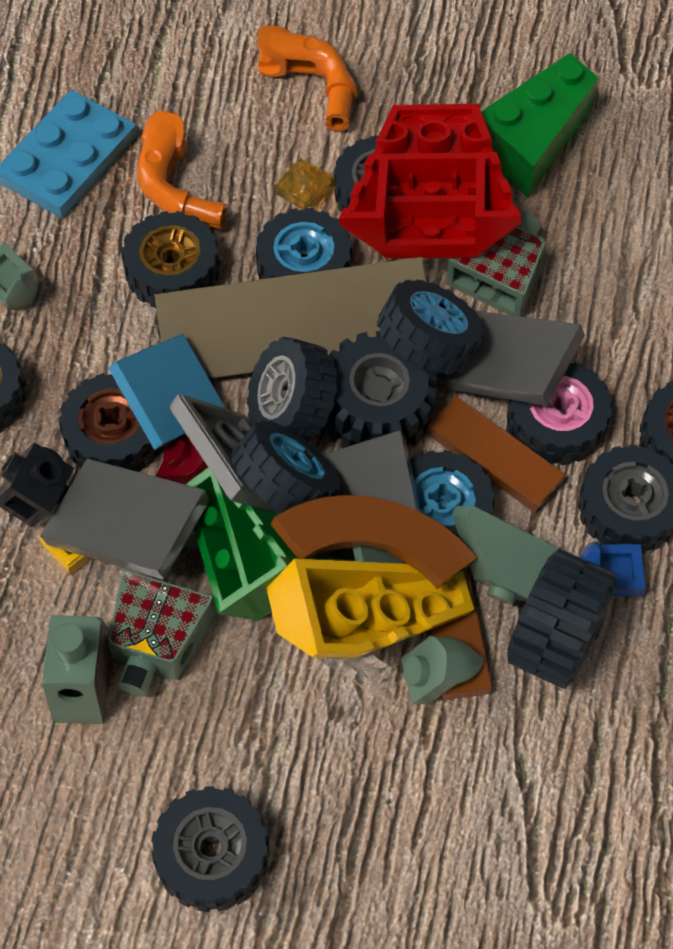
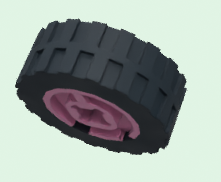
M577 362L569 364L548 406L509 400L507 422H509L508 431L510 435L551 464L561 463V465H570V462L585 460L586 456L590 453L593 454L598 449L600 442H603L610 422L612 399L611 395L607 393L606 384L597 378V374L594 371L582 367V364Z

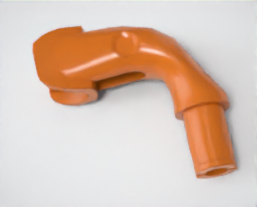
M269 25L260 27L257 47L260 50L258 72L268 77L284 76L285 73L317 75L327 79L325 94L328 98L325 119L326 127L333 131L347 130L350 123L352 102L358 96V89L338 50L329 42L313 36L290 33V30L279 26Z
M156 111L145 124L141 137L142 148L138 158L137 181L144 196L164 212L176 213V211L184 212L185 215H194L199 218V221L206 223L210 228L222 230L228 212L226 203L192 196V192L180 190L168 183L177 160H183L187 153V144L184 140L185 128L181 116L166 111Z

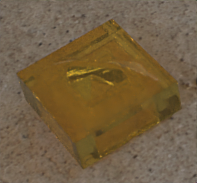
M299 158L276 183V195L301 209H315L334 187V176Z

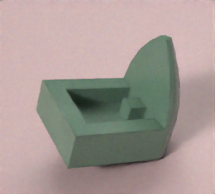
M3 242L0 245V303L5 308L11 310L28 307L34 303L38 294V275Z
M429 636L400 658L412 704L431 703L456 684L466 682L474 677L484 663V658L468 644L448 636Z

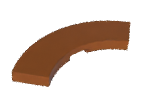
M357 495L319 498L294 506L275 516L271 522L272 527L298 559H309L323 552L335 549L356 548L357 545L376 547L387 550L388 555L409 564L427 578L436 589H439L469 567L478 558L463 541L434 519L400 503L381 498Z

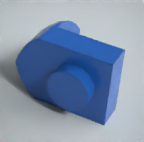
M590 542L584 547L579 555L580 558L616 573V587L612 597L643 596L646 587L641 544L598 545L597 542Z

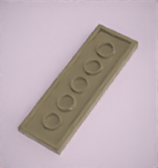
M422 257L154 294L161 342L184 334L209 379L253 373L254 366L258 363L261 353L269 347L271 342L278 341L281 337H291L319 345L328 350V355L332 350L339 352L340 343L347 338L352 342H356L357 334L367 332L368 337H376V331H380V327H377L378 316L399 282L403 283L404 280L409 279L411 281L418 279L426 282Z

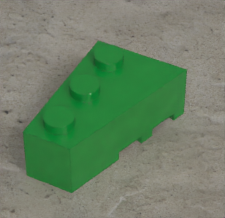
M208 467L185 485L204 489L210 498L194 530L218 614L259 621L272 612L266 587L294 559L298 558L271 525L272 520L279 513L230 501Z

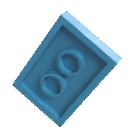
M70 89L0 163V184L63 219L138 136L137 124Z

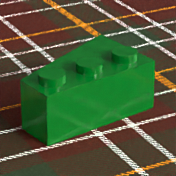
M571 53L481 111L491 136V146L493 151L497 152L501 162L503 176L527 198L534 192L536 183L544 172H548L552 167L557 154L564 145H568L592 111L599 77Z

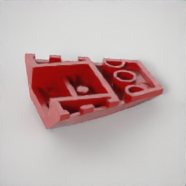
M478 103L393 105L376 139V149L373 154H369L364 164L365 172L360 182L355 183L350 193L351 201L348 208H343L339 216V225L386 258H476L521 224V214L518 207L514 206L512 201L511 188L508 180H504L501 172V162L497 152H494L491 146V136Z

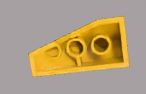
M294 559L266 587L277 634L311 657L358 658L469 615L474 611L463 571L439 589H436L427 578L409 564Z

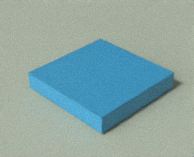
M184 334L120 359L108 367L154 450L187 435L169 408V405L177 395H185L225 408Z

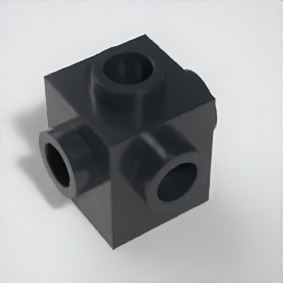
M35 442L22 454L13 452L0 471V476L4 478L0 487V508L30 527L35 526L47 517L52 510L55 511L70 487L66 483L74 467L64 462L61 456L54 450L41 447Z

